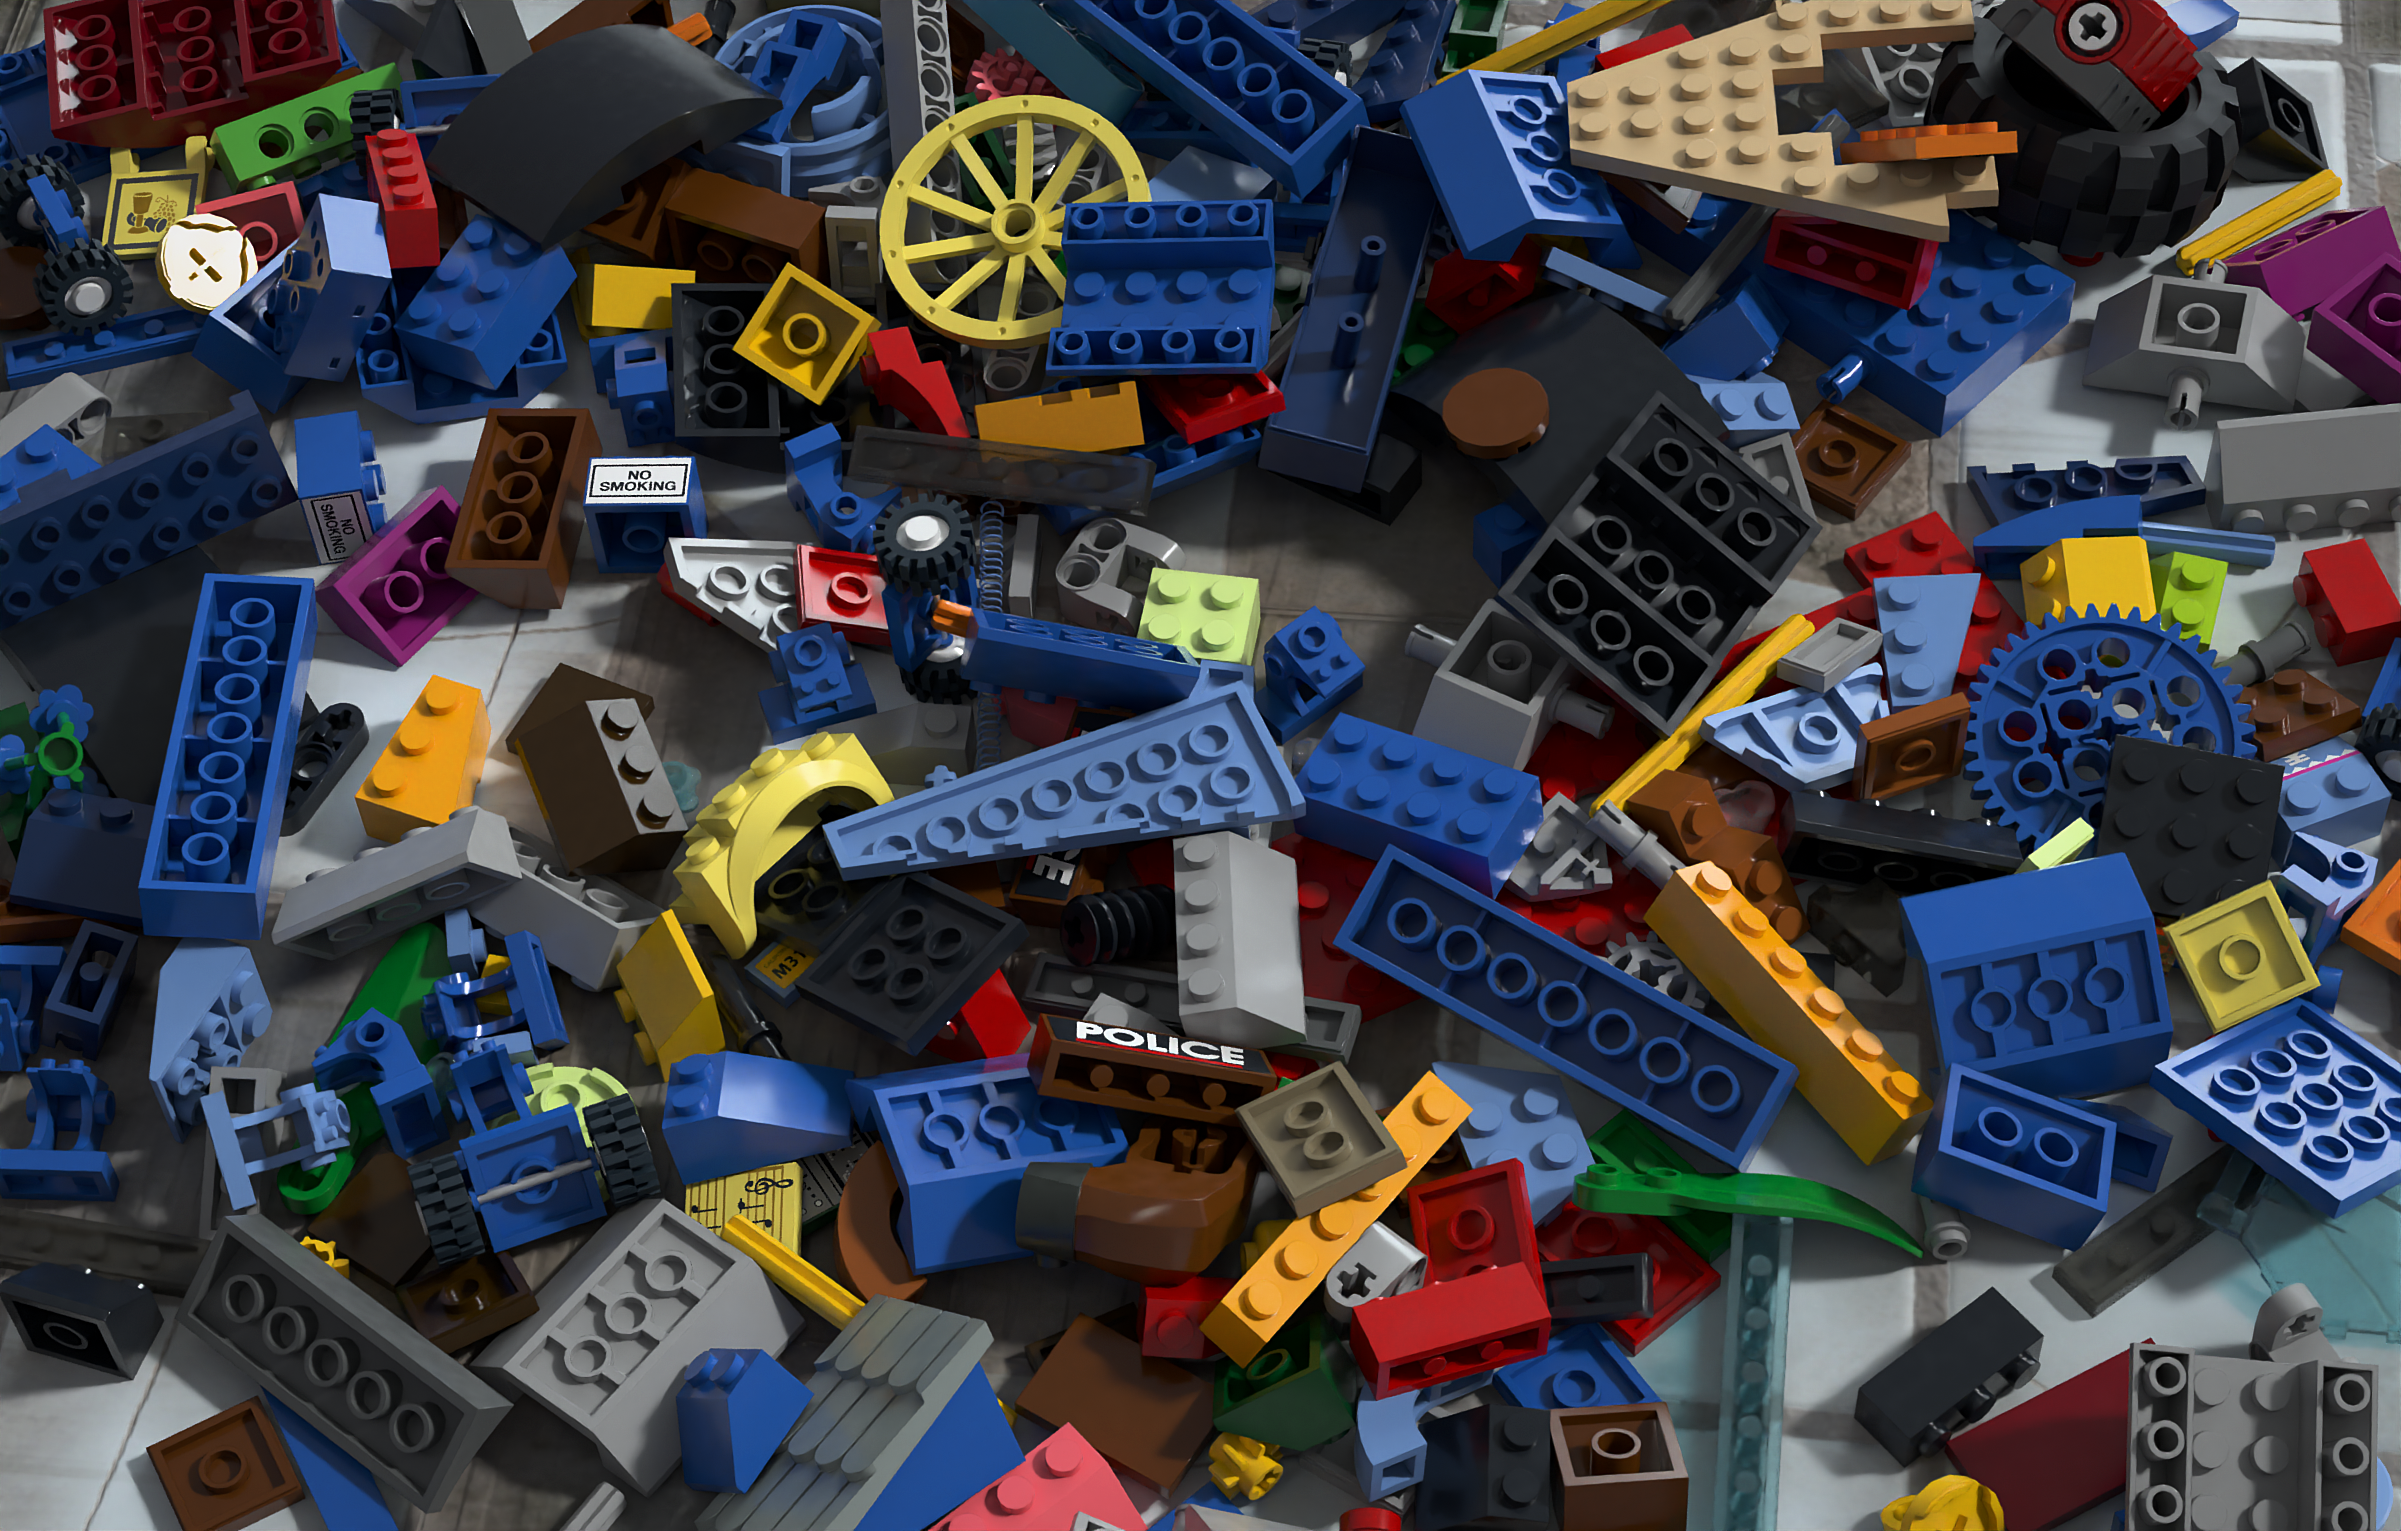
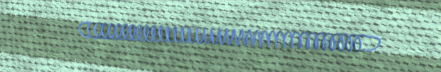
M988 501L980 509L983 515L980 517L979 609L983 605V610L998 608L1000 610L999 613H1002L1000 607L1003 603L1000 599L1003 594L1000 591L1003 589V586L1000 583L1003 581V578L1000 575L1003 573V570L1000 567H1002L1003 562L1000 559H1002L1003 554L1000 551L1003 550L1001 545L1003 542L1001 537L1003 534L1001 529L1003 522L996 518L987 519L983 522V517L988 513H998L1003 517L1004 507L998 501ZM988 503H997L1001 507V512L993 510L983 514V508ZM995 520L999 521L1001 525L1000 527H987L984 523ZM987 529H990V530H998V529H999V530L1001 531V533H1000L999 535H997V534H989V535H988V534L984 533V531L987 530ZM987 537H999L1001 541L999 543L986 542L984 539ZM986 545H999L1000 550H986L984 547ZM999 553L1000 558H986L984 554ZM985 561H999V562H1000V565H999V566H993V565H992V566H986V565L984 564V562H985ZM988 568L999 569L1000 573L986 574L984 570ZM987 576L999 577L1000 581L986 582L984 578ZM987 584H989V585H997V584H998V585L1000 586V589H999V590H994V589L986 590V589L983 588V587H984L985 585H987ZM987 592H989V593H997V592H998V593L1000 594V597H999V598H994V597L987 598V597H985V596H983V595H984L985 593H987ZM987 600H989V601H997V600H998V601L1000 602V605H999V606H993V605H991V606H986V605L983 604V603H984L985 601H987ZM979 692L977 695L979 701L977 703L978 760L976 764L978 768L976 772L983 770L982 766L998 765L997 763L1001 761V758L998 756L1001 753V749L998 747L1001 744V741L998 739L1001 736L999 731L1001 724L998 722L1001 720V715L998 714L1001 711L999 706L1002 702L999 698L1001 694L987 696ZM985 698H997L999 702L997 704H987L982 700ZM996 706L999 710L997 712H986L982 708ZM987 714L999 716L998 720H985L982 717ZM985 723H997L999 727L987 729L982 727V725ZM996 731L999 735L997 737H986L982 733ZM987 739H995L998 741V744L987 746L981 742ZM985 748H996L998 753L986 754L982 750ZM986 756H995L998 758V761L985 762L981 759Z

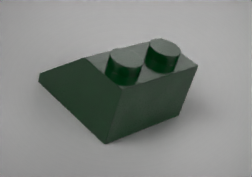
M1321 1309L1278 1330L1244 1369L1228 1355L1215 1361L1212 1421L1219 1431L1303 1452L1319 1443L1322 1445L1332 1444L1343 1438L1352 1427L1357 1425L1356 1365Z

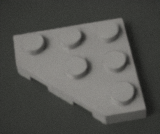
M669 537L663 554L676 593L768 653L777 650L776 636L798 630L793 554L796 546L800 544L819 547L818 542ZM846 641L851 662L843 664V667L855 663L850 641Z

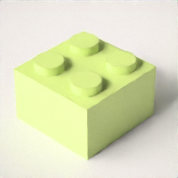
M1153 568L1137 638L1184 646L1199 665L1201 660L1204 659L1251 666L1261 619L1259 579Z

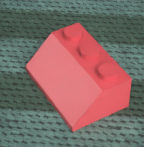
M1068 1422L1025 1455L1026 1461L973 1495L928 1531H1070L1074 1515L1078 1511L1125 1531H1147L1148 1527L1109 1464Z

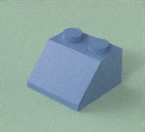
M1760 371L1750 379H1747L1741 373L1731 381L1685 374L1728 427L1730 438L1722 443L1739 458L1741 456L1738 448L1787 432L1792 437L1801 429L1786 384Z

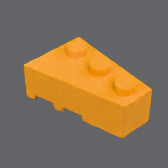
M1135 381L973 406L982 463L1004 466L1021 473L1027 472L1025 462L1046 459L1047 469L1078 464L1077 454L1098 451L1099 461L1115 459L1123 454L1130 453L1129 446L1145 444Z
M432 675L354 796L367 836L396 844L401 842V835L407 831L420 827H436L449 821V815L452 812L464 807L473 806L477 783L481 782L492 729L481 689Z

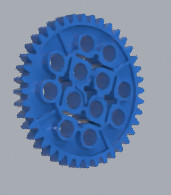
M2088 603L2084 618H2079L2074 609L2068 606L2065 608L2062 623H2059L2050 612L2044 614L2041 624L2042 630L2030 621L2024 623L2022 630L2023 639L2009 633L2004 644L2006 651L1994 647L1989 657L1991 665L1981 664L1979 666L1976 679L1980 683L1971 682L1967 697L1971 700L1969 702L1971 709L1963 760L1970 763L1965 765L1962 776L1964 780L1978 781L1971 789L1970 797L1972 800L1988 799L1983 805L1981 817L1987 819L1999 815L1998 827L2014 829L2020 849L2030 844L2033 846L2032 853L2081 817L2095 831L2093 838L2073 862L2089 859L2093 856L2097 830L2091 825L2089 819L2099 817L2111 748L2109 745H2111L2112 738L2116 734L2183 746L2187 743H2197L2209 752L2252 760L2257 753L2256 746L2246 743L2252 740L2256 732V726L2242 723L2248 719L2251 706L2242 703L2234 704L2240 699L2244 688L2241 684L2225 686L2232 668L2224 666L2213 669L2212 665L2218 652L2212 649L2199 654L2196 650L2201 636L2196 634L2183 642L2179 639L2182 628L2181 623L2177 622L2167 631L2160 629L2161 614L2156 613L2146 624L2141 622L2140 609L2135 606L2130 611L2127 619L2120 618V612L2115 603H2111L2106 617H2100L2095 605ZM2101 655L2115 656L2121 660L2124 666L2119 668L2107 667L2100 662L2098 657ZM2049 666L2063 668L2070 677L2061 680L2051 678L2045 673L2044 668ZM2083 685H2090L2093 693L2101 692L2100 698L2093 699L2089 691L2081 692ZM2171 693L2184 694L2190 698L2193 705L2188 707L2175 705L2167 695ZM2118 704L2129 705L2137 711L2139 716L2135 718L2122 717L2115 712L2113 707ZM2063 716L2076 717L2083 722L2085 728L2080 730L2068 729L2061 724L2059 718ZM2154 720L2156 724L2160 725L2162 731H2171L2168 741L2166 738H2163L2159 730L2150 731ZM2018 727L2025 730L2031 739L2017 742L2010 739L2004 730ZM2046 742L2054 754H2062L2059 766L2057 761H2053L2051 754H2042ZM2079 766L2091 767L2098 772L2100 779L2095 781L2081 779L2075 773L2074 768ZM2024 778L2038 779L2044 784L2046 790L2037 793L2027 791L2021 786L2019 780Z

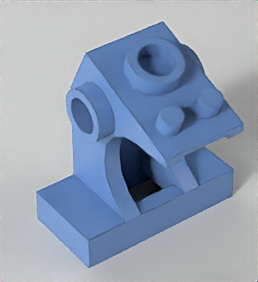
M314 1083L295 1087L279 1093L282 1100L281 1105L232 1119L223 1090L200 1097V1104L233 1212L257 1204L249 1176L300 1161L303 1171L337 1161L334 1150L350 1145L347 1133L350 1132L351 1122L345 1104L340 1099H336L334 1089L316 1093ZM291 1115L301 1147L267 1158L257 1125Z

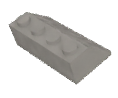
M2401 403L2216 421L2203 482L2206 487L2205 503L2213 529L2260 535L2290 531L2304 532L2311 529L2341 526L2356 527L2362 524L2392 521L2401 522Z
M479 806L464 807L452 812L449 815V821L436 827H420L405 832L400 837L401 842L392 846L361 851L353 856L354 862L339 869L326 868L310 873L305 878L306 883L286 891L271 934L274 945L332 961L445 913V911L457 908L522 880L506 818L483 810Z
M512 821L507 822L523 879L452 910L467 908L470 916L486 924L485 930L489 934L504 940L505 936L524 930L538 936L547 966H557L571 974L570 980L580 988L600 992L603 988L620 986L621 983L616 966L665 910L603 874L567 877L555 846Z
M1230 831L1173 839L1179 1016L1186 1038L1252 1049L1307 1042L1295 859Z

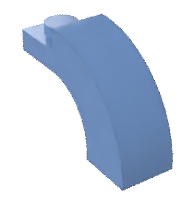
M1494 1369L1378 1401L1375 1400L1367 1381H1365L1358 1402L1354 1465L1361 1489L1369 1503L1423 1481L1427 1442L1417 1428V1421L1432 1408L1491 1384Z

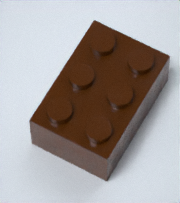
M692 167L664 207L676 270L695 271L696 283H775L787 262H789L830 289L831 287L825 225L827 209L810 201L795 199L773 192L765 187L750 185L728 178L723 174L708 172L696 167Z

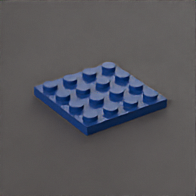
M2301 995L2154 1066L2148 1085L2169 1099L2175 1107L2187 1112L2213 1131L2219 1139L2231 1144L2253 1160L2267 1174L2279 1179L2308 1200L2315 1209L2324 1212L2332 1219L2338 1218L2401 1183V1064Z

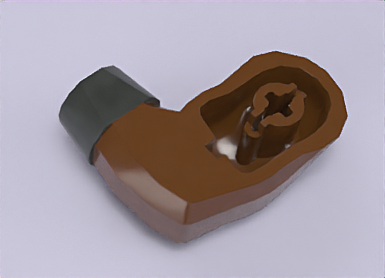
M1154 1113L1143 1120L1139 1139L1130 1147L1124 1163L1093 1167V1163L1030 1162L1023 1174L1018 1197L1015 1223L1016 1244L1019 1248L1033 1251L1034 1263L1044 1268H1062L1067 1266L1069 1262L1076 1264L1080 1260L1115 1276L1148 1286L1183 1285L1204 1271L1226 1245L1237 1239L1244 1232L1250 1216L1263 1161L1240 1127Z

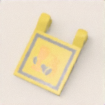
M192 136L186 139L187 169L138 172L141 160L137 153H131L132 148L111 147L112 175L102 245L104 246L107 243L111 246L120 260L156 258L158 243L167 230L189 215H197L195 205L205 203L208 175L215 163V155L212 149L207 147L208 141L205 136Z

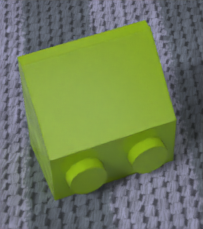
M2176 551L2150 560L2149 566L2156 612L2161 614L2160 629L2167 631L2171 626L2179 622L2182 624L2180 640L2185 642L2188 638L2198 634L2201 636L2196 651L2199 654L2209 651L2229 562ZM2107 655L2100 660L2105 665L2114 667L2124 666L2121 660L2112 655Z

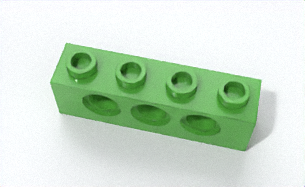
M395 62L214 128L209 144L233 195L277 185L276 180L292 174L295 179L308 177L318 172L322 168V163L338 158L340 162L355 159L356 151H353L352 147L354 138L350 129L352 119L349 113L350 109H353L351 105V99L354 97L353 93L357 91L396 88L400 93V98H402L400 83L403 82V79ZM312 125L319 126L326 131L329 139L325 141L312 140L307 136L304 128ZM265 142L275 143L283 150L284 155L279 158L267 157L262 153L259 145Z

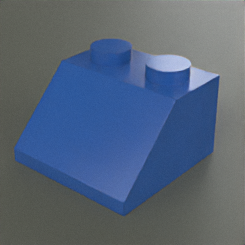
M710 1348L709 1351L702 1352L688 1366L684 1374V1379L687 1382L676 1396L685 1484L696 1491L746 1494L812 1399L814 1393L763 1349Z

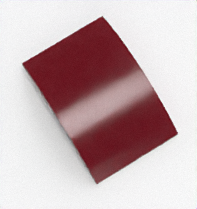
M78 0L43 9L51 131L54 138L79 144L112 148H159L185 145L186 139L192 136H205L207 140H210L214 128L312 93L324 85L342 67L333 0Z

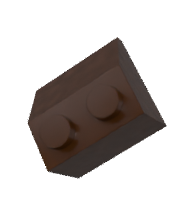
M1666 1402L1549 1409L1551 1410L1550 1481L1553 1509L1559 1531H1686L1689 1476Z

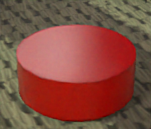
M1356 1508L1346 1511L1340 1516L1339 1531H1401V1518L1398 1514L1382 1508Z

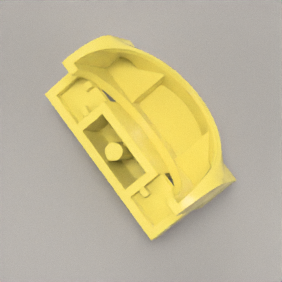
M825 731L808 739L801 746L800 750H779L778 748H773L762 753L751 763V769L740 775L733 784L719 791L713 797L712 804L699 812L696 816L698 823L683 836L689 845L685 853L687 859L673 871V874L682 885L681 890L683 893L669 905V908L673 910L680 924L709 925L731 958H742L753 947L757 936L754 911L755 881L822 821L816 811L827 801L831 805H838L843 801L851 809L862 812L895 800L888 784L854 733L829 734Z

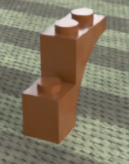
M1664 769L1626 800L1636 824L1644 831L1652 829L1659 835L1656 841L1685 866L1689 867L1711 861L1716 867L1723 870L1730 877L1733 886L1754 908L1760 910L1767 917L1769 925L1789 946L1811 928L1773 838L1729 826L1708 779Z

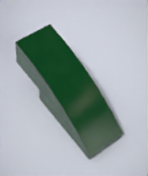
M1459 0L1449 31L1448 52L1441 71V78L1502 50L1509 0Z

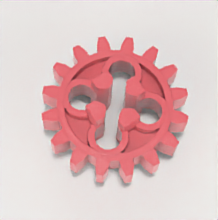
M997 48L994 56L986 51L983 52L980 60H974L965 87L966 93L974 92L979 104L1001 97L1016 95L1052 96L1070 101L1069 97L1027 59L1023 58L1017 50H1015L1013 56H1008L1002 48ZM1053 125V132H1055L1057 125Z

